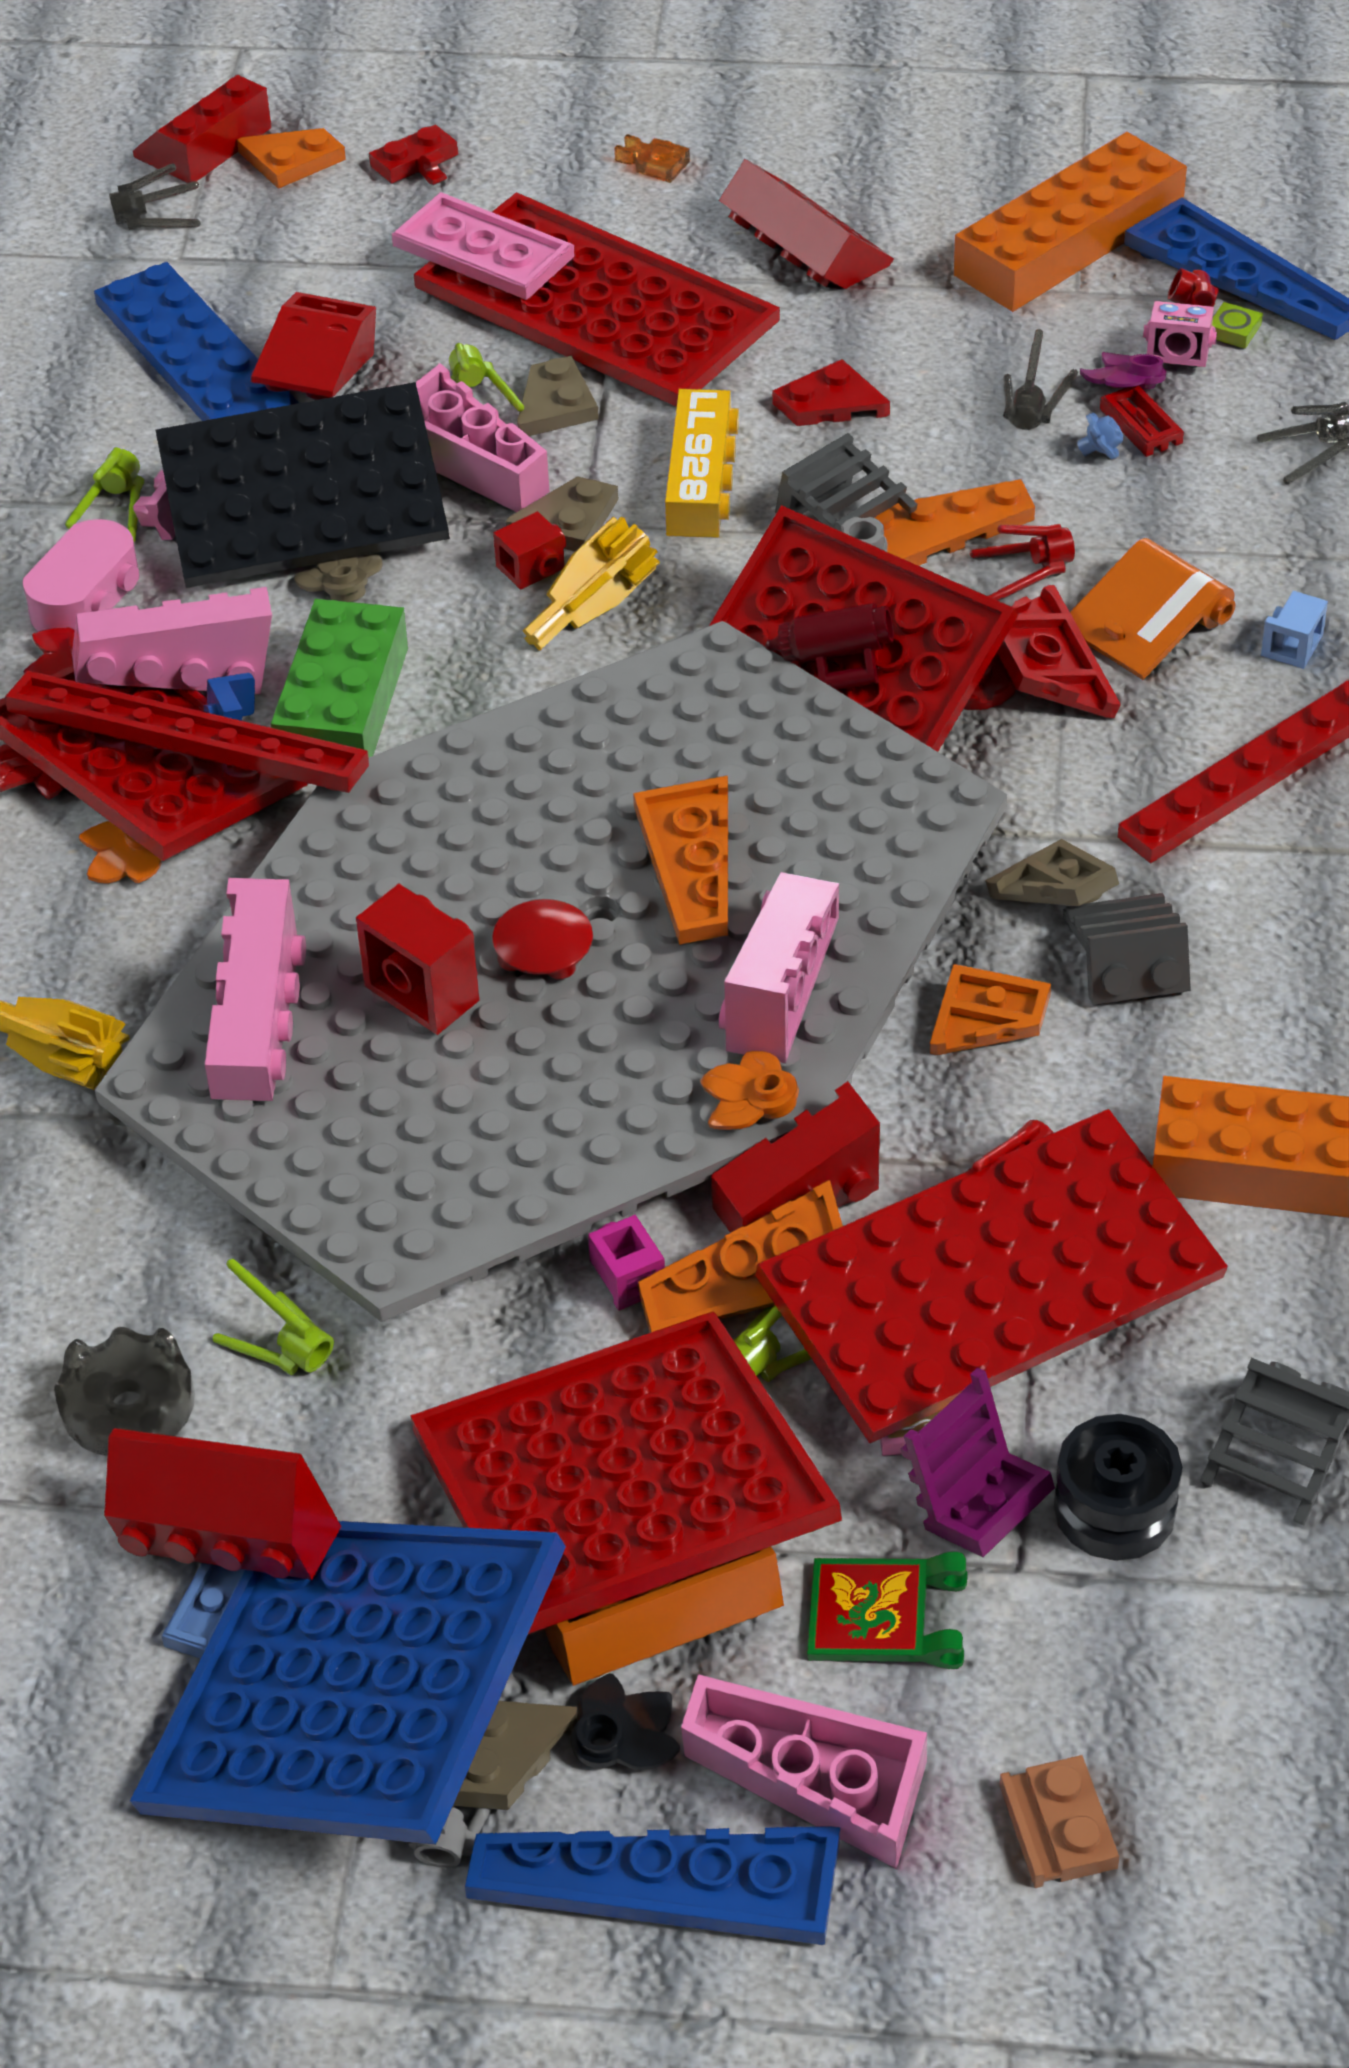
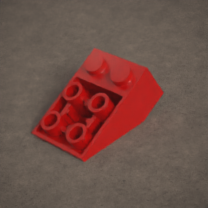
M296 292L282 305L251 375V382L263 384L268 390L276 392L288 390L305 392L312 399L320 400L334 397L374 355L376 306Z

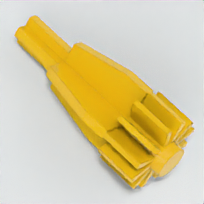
M613 516L571 555L546 594L552 603L522 630L526 635L524 638L529 645L533 644L538 650H542L569 623L574 629L579 628L619 605L660 564V561L654 557L658 552L655 548L650 547L649 537L641 529L637 528L636 524L629 528L624 517H620L617 520Z
M18 997L16 1005L0 1000V1031L8 1034L6 1041L8 1047L41 1071L95 1090L123 1052L121 1045L130 1040V1035L121 1032L126 1025L123 1021L70 1000Z

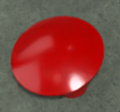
M537 899L518 904L505 912L494 927L492 940L497 954V961L504 970H518L529 974H548L554 979H565L574 974L576 964L588 953L593 941V931L587 916L575 906L559 900Z

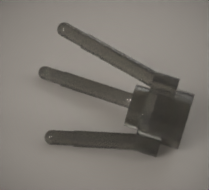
M171 163L131 183L117 186V192L109 193L116 224L127 223L129 230L141 227H199L201 225L199 219L140 218L141 215L147 214L146 203L195 190L199 187V183L193 181L142 195V191L138 189L176 170V165Z
M1037 329L1034 334L1024 385L1014 391L1011 375L1005 374L1003 377L1005 398L1003 417L1009 419L1015 427L1023 430L1034 429L1041 422L1049 423L1053 410L1078 375L1077 369L1070 370L1046 403L1043 391L1034 385L1042 346L1043 331L1041 329Z
M1346 401L1333 405L1293 406L1291 413L1294 415H1321V417H1318L1316 422L1278 429L1257 436L1258 442H1266L1316 431L1320 441L1333 445L1283 478L1285 484L1288 485L1301 478L1338 453L1349 450V405Z

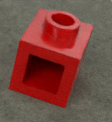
M538 511L493 532L496 567L520 590L561 571L565 566V536L559 526L551 524Z

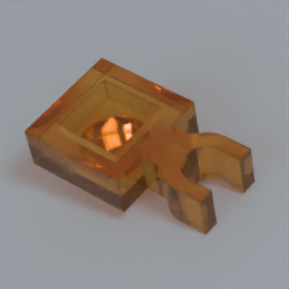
M627 134L624 137L625 147L616 145L614 148L616 162L629 165L636 164L637 173L669 183L690 162V148L674 144L668 140L654 138L647 144L642 142L640 138Z

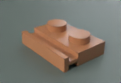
M1083 1755L1028 1767L1025 1773L1010 1776L1009 1772L1000 1774V1789L1034 1888L1043 1887L1045 1881L1058 1878L1060 1882L1118 1869L1119 1854Z

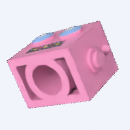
M1155 301L1151 319L1147 325H1144L1143 338H1146V341H1148L1147 354L1161 358L1163 363L1206 367L1209 348L1216 344L1217 337L1215 327L1212 326L1214 307Z

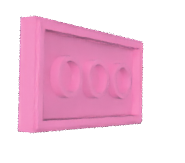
M442 192L392 233L394 247L525 300L531 297L575 257L574 245Z

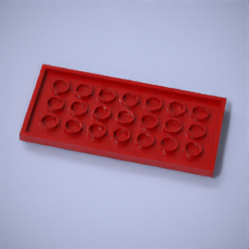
M517 192L493 210L492 213L574 245L575 257L531 297L525 300L431 261L414 273L415 288L566 357L572 356L573 360L676 407L679 389H702L780 321V307Z
M1107 1109L1009 1152L981 1171L977 1172L974 1169L966 1171L758 1263L755 1276L865 1438L871 1444L944 1409L972 1383L970 1374L977 1367L986 1371L990 1387L1223 1278L1228 1265L1157 1171L1152 1168L1150 1162L1113 1113Z

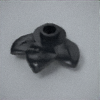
M612 1673L597 1679L583 1693L581 1698L583 1716L572 1730L571 1747L576 1758L585 1765L604 1768L620 1763L634 1770H650L668 1763L679 1753V1743L664 1733L672 1712L671 1693L655 1691L625 1695L622 1684ZM598 1738L609 1741V1743L604 1745L591 1744L592 1741Z

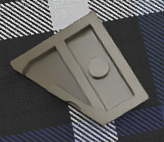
M572 356L554 358L531 365L522 400L524 410L519 412L517 420L518 428L524 433L532 436L599 419L598 405Z
M577 476L508 517L506 526L538 511L551 524H556L562 530L566 539V547L564 549L576 551L603 526L619 500L618 486Z
M1063 839L1054 842L985 880L989 895L993 899L1081 906L1094 902L1104 892L1119 885L1115 867Z
M498 1701L453 1806L509 1810L524 1792L526 1782L530 1778L537 1776L550 1761V1750L564 1733L571 1736L572 1730L578 1722L577 1707Z

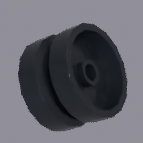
M1124 1414L1096 1416L1076 1426L1061 1445L1057 1461V1484L1054 1496V1511L1058 1527L1071 1544L1091 1556L1114 1561L1140 1558L1158 1549L1172 1533L1177 1514L1178 1492L1183 1468L1178 1447L1164 1430L1144 1418Z

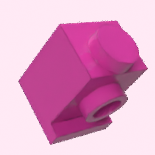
M636 1214L618 1222L607 1223L598 1230L588 1234L590 1262L612 1294L617 1310L620 1311L641 1302L637 1288L638 1282L665 1268V1259Z

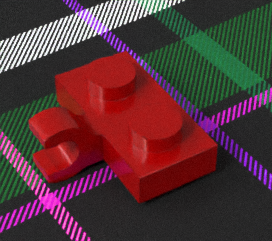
M436 124L423 127L412 135L397 141L388 142L383 147L369 152L370 167L391 184L419 172L429 184L434 185L447 179L446 174L440 170L438 164L458 155L457 141Z

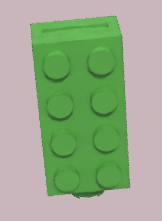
M315 599L271 721V728L368 750V758L373 756L408 651L404 607Z

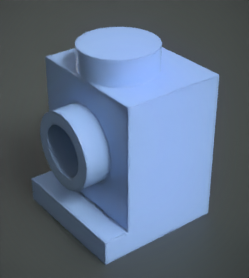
M1293 591L1284 607L1277 606L1272 617L1268 616L1265 621L1261 656L1304 669L1323 636L1328 601Z

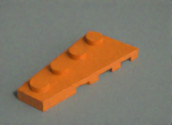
M830 1180L813 1188L811 1192L772 1210L770 1214L725 1235L723 1239L702 1250H697L639 1281L637 1288L649 1332L651 1333L712 1311L716 1313L719 1319H724L775 1306L755 1276L757 1265L843 1226Z

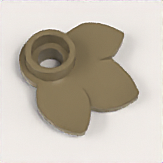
M378 554L318 563L317 567L311 570L297 573L294 576V580L297 586L307 592L325 591L330 594L331 600L353 602L365 595V585L368 583V578L378 573L382 569L383 563Z

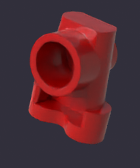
M1180 268L1170 285L1167 299L1175 303L1214 307L1218 288L1211 285L1210 276L1205 271L1193 270L1190 272Z

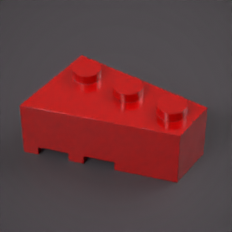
M848 1081L834 1090L839 1098L813 1116L806 1109L793 1118L798 1126L771 1144L767 1138H764L711 1175L712 1208L730 1233L770 1214L772 1210L802 1197L811 1192L813 1188L828 1180L831 1182L838 1208L850 1202L861 1201L872 1192L879 1190L880 1122Z

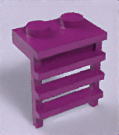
M977 1367L970 1374L972 1383L919 1432L911 1429L904 1435L906 1444L901 1448L902 1456L911 1460L913 1469L908 1475L910 1481L919 1485L921 1491L916 1497L917 1505L926 1509L928 1517L923 1521L925 1530L976 1555L984 1557L1055 1489L1050 1471L1009 1453L986 1371Z

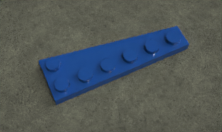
M1183 197L1125 230L1124 244L1139 251L1144 258L1157 259L1174 268H1183L1190 272L1193 270H1203L1210 276L1212 285L1334 340L1349 332L1348 297Z
M840 1827L765 1828V1834H729V1828L706 1829V1835L670 1836V1829L647 1830V1836L614 1837L610 1831H579L575 1834H565L562 1832L476 1833L465 1883L466 1898L825 1945L840 1844Z

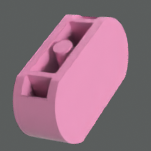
M94 519L76 523L23 578V587L30 621L38 632L52 628L67 627L75 630L76 614L113 609L122 597L135 587L139 580V569L133 536L130 531L120 523L111 520Z

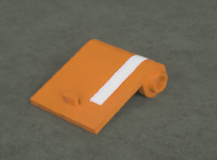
M1142 538L1124 554L1071 610L1070 614L1088 646L1144 680L1197 622L1208 629L1223 625L1233 615L1236 604L1233 589L1149 538Z

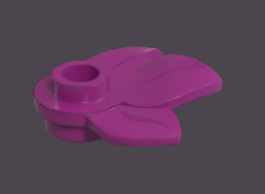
M1102 352V361L1105 367L1092 370L1080 368V375L1085 380L1094 384H1106L1109 387L1129 388L1139 385L1142 389H1153L1156 387V384L1166 379L1163 360L1149 354L1130 356Z

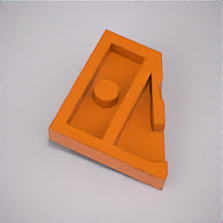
M324 128L248 136L237 139L238 152L278 189L346 160L345 147Z
M953 964L930 1040V1054L942 1055L1039 1036L1051 996V983Z

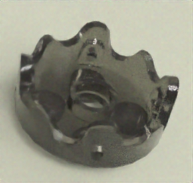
M117 1327L112 1330L110 1337L105 1342L93 1347L88 1346L82 1339L73 1340L65 1350L62 1372L54 1386L60 1418L69 1436L82 1448L103 1456H108V1438L114 1428L177 1436L188 1422L194 1407L195 1389L191 1368L185 1362L173 1335L164 1328H158L153 1335H143L127 1327ZM124 1392L140 1394V1397L129 1405H118L113 1402L119 1394Z

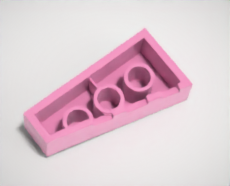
M439 363L416 382L437 473L515 512L520 511L550 492L547 451L515 424L503 422L499 418L498 410L489 403L481 404L473 397L472 389L463 381L456 383L452 380L446 367Z
M267 587L250 589L251 594L228 597L227 592L208 595L209 600L182 604L180 599L162 601L163 605L160 607L140 610L137 605L78 613L76 614L72 649L75 682L207 691V679L251 673L255 679V694H261L272 620Z
M781 872L772 890L765 892L761 911L724 981L725 999L719 1014V1028L726 1031V1051L743 1055L747 1051H765L776 1056L780 1062L786 1063L839 919V883Z
M228 878L226 894L230 900L232 916L223 917L221 935L224 939V962H218L217 1005H212L205 1059L211 1099L273 1101L276 1080H284L286 1053L282 1049L283 1041H291L293 1016L292 1011H289L290 1003H297L299 999V974L295 973L296 966H304L306 939L304 935H297L288 879Z
M698 1674L681 1726L684 1754L687 1758L816 1827H840L841 1840L897 1869L927 1763V1732Z

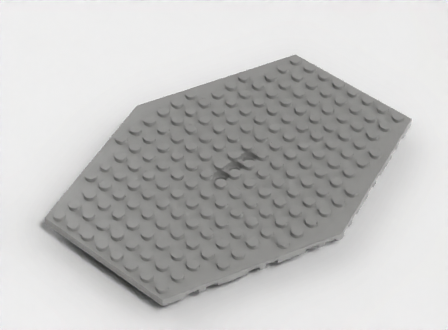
M718 622L369 757V767L349 793L317 786L250 877L252 879L289 880L297 935H304L306 939L304 966H296L295 973L299 974V999L297 1003H290L289 1011H292L293 1016L291 1041H283L282 1049L286 1053L284 1080H276L273 1101L211 1099L205 1059L212 1005H217L218 962H224V939L221 935L223 917L232 916L231 907L229 906L95 1088L97 1102L381 1322L440 1297L441 1290L468 1277L473 1283L487 1277L488 1269L514 1257L521 1262L590 1232L593 1223L615 1213H619L621 1217L627 1216L637 1211L638 1203L661 1193H665L668 1198L711 1179L713 1173L764 1138H767L772 1144L796 1128L798 1125L793 1118L806 1109L813 1116L839 1097L834 1090L847 1081L850 1084L852 1083L854 1071L861 1059L867 1057L895 1007V999L903 984H908L912 977L914 965L921 952L927 950L955 900V892L961 881L970 874L974 858L980 848L986 845L1006 810L1007 794L790 661H785L777 653L767 650L765 646L726 622ZM728 775V935L679 945L634 809L633 793ZM781 872L839 883V919L786 1063L780 1062L782 1070L791 1073L799 1087L795 1108L786 1116L777 1119H768L762 1116L756 1123L747 1128L733 1130L710 1128L708 1120L720 1100L715 1099L704 1090L700 1079L709 1070L718 1065L728 1063L740 1065L741 1059L744 1056L743 1054L726 1051V1031L719 1028V1014L725 999L724 981L761 911L765 892L772 890ZM398 883L416 895H424L436 908L453 919L458 918L462 920L473 931L480 1001L439 1035L434 1034L364 985L356 917ZM537 899L559 900L575 906L587 916L592 926L593 941L588 953L576 964L574 974L568 978L554 979L548 974H529L518 970L507 971L499 966L492 940L493 930L499 918L509 909L523 902Z

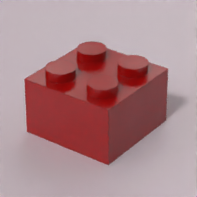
M400 883L356 917L364 985L370 991L436 1035H439L480 1001L474 935L465 922L458 918L453 919L436 908L427 897L421 894L416 895Z

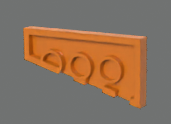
M1022 479L918 498L914 500L918 504L917 510L911 514L897 503L874 517L884 525V536L888 544L887 552L920 566L927 563L928 555L943 549L953 553L965 548L966 541L976 536L988 539L1001 534L997 530L999 525H1023L1034 521L1035 505Z
M728 775L633 793L634 809L679 945L727 936Z

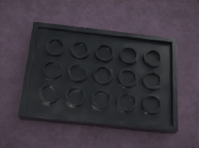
M416 382L155 429L186 588L450 539Z

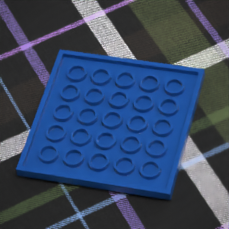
M339 1521L341 1528L312 1580L290 1576L276 1578L264 1572L245 1570L130 1802L142 1815L436 1845L566 1548L558 1533Z

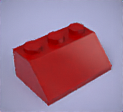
M240 75L234 76L133 150L134 158L193 185L238 152L237 139L262 135L272 128L267 88Z

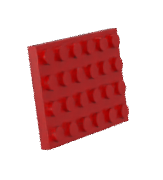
M781 505L709 626L724 621L765 646L768 640L774 639L778 635L780 624L790 622L795 617L875 603L877 607L887 605L893 622L894 641L893 643L884 644L883 649L874 651L878 683L837 691L938 752L1017 619L1018 614L1015 608ZM773 650V652L783 657L781 652ZM864 653L827 659L829 673L866 666ZM800 661L791 662L819 679L816 661L807 663Z
M69 666L51 676L75 681L74 666ZM83 683L204 712V705H207V698L196 690ZM5 698L0 699V740L162 861L308 785V783L287 780L283 777L245 770L221 762L204 760L196 756L171 750L158 749L150 745L125 739H116L112 736L83 729H74L70 726L41 719H33L29 716L8 712Z

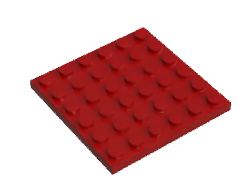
M714 1311L410 1415L414 1434L463 1528L557 1532L565 1544L564 1553L528 1634L842 1521L839 1501Z

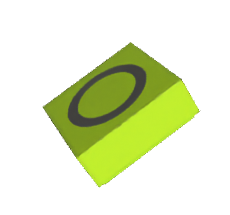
M1223 302L1213 316L1212 326L1215 327V332H1217L1216 340L1246 349L1262 325L1263 313Z

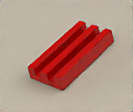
M1139 385L1123 388L1100 398V410L1106 416L1108 415L1116 421L1122 433L1145 457L1154 454V447H1157L1160 451L1168 449L1170 441L1175 446L1183 443L1184 431ZM1127 398H1129L1138 408L1136 409V408L1127 400ZM1148 418L1156 425V427H1157L1161 432H1159V431L1148 421Z

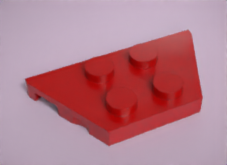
M1055 585L1043 587L1040 596L1030 600L1025 596L1015 601L1011 607L1015 608L1018 617L997 653L1016 689L1106 718H1115L1121 703Z

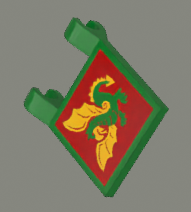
M946 1552L928 1559L814 1558L807 1650L808 1661L925 1662L940 1668L959 1669L964 1663L963 1636L960 1631L944 1629L924 1635L926 1588L928 1584L946 1591L957 1592L964 1590L967 1586L968 1578L965 1556L960 1552Z

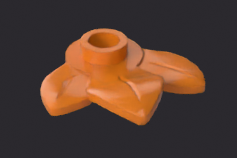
M110 821L95 825L79 835V840L84 845L97 852L87 871V877L91 881L112 883L121 880L127 875L133 882L141 883L156 874L162 864L161 859Z
M747 1051L742 1057L740 1065L731 1063L718 1065L709 1070L700 1079L704 1090L715 1099L720 1100L708 1120L709 1127L718 1130L747 1128L756 1123L762 1116L768 1119L784 1117L795 1108L799 1094V1087L795 1077L791 1073L782 1070L780 1061L776 1056L765 1051Z

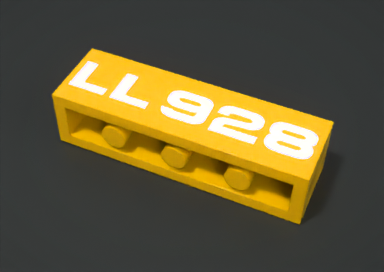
M679 389L665 498L666 536L719 538L721 520H729L730 493H724V491H732L733 464H727V462L735 463L736 436H730V434L738 435L739 408H731V390Z

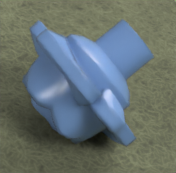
M1095 413L1086 415L1089 423L1087 436L1077 441L1082 454L1088 456L1097 450L1100 453L1106 454L1110 459L1119 457V451L1116 447L1123 442V434L1116 421L1108 415L1100 418Z

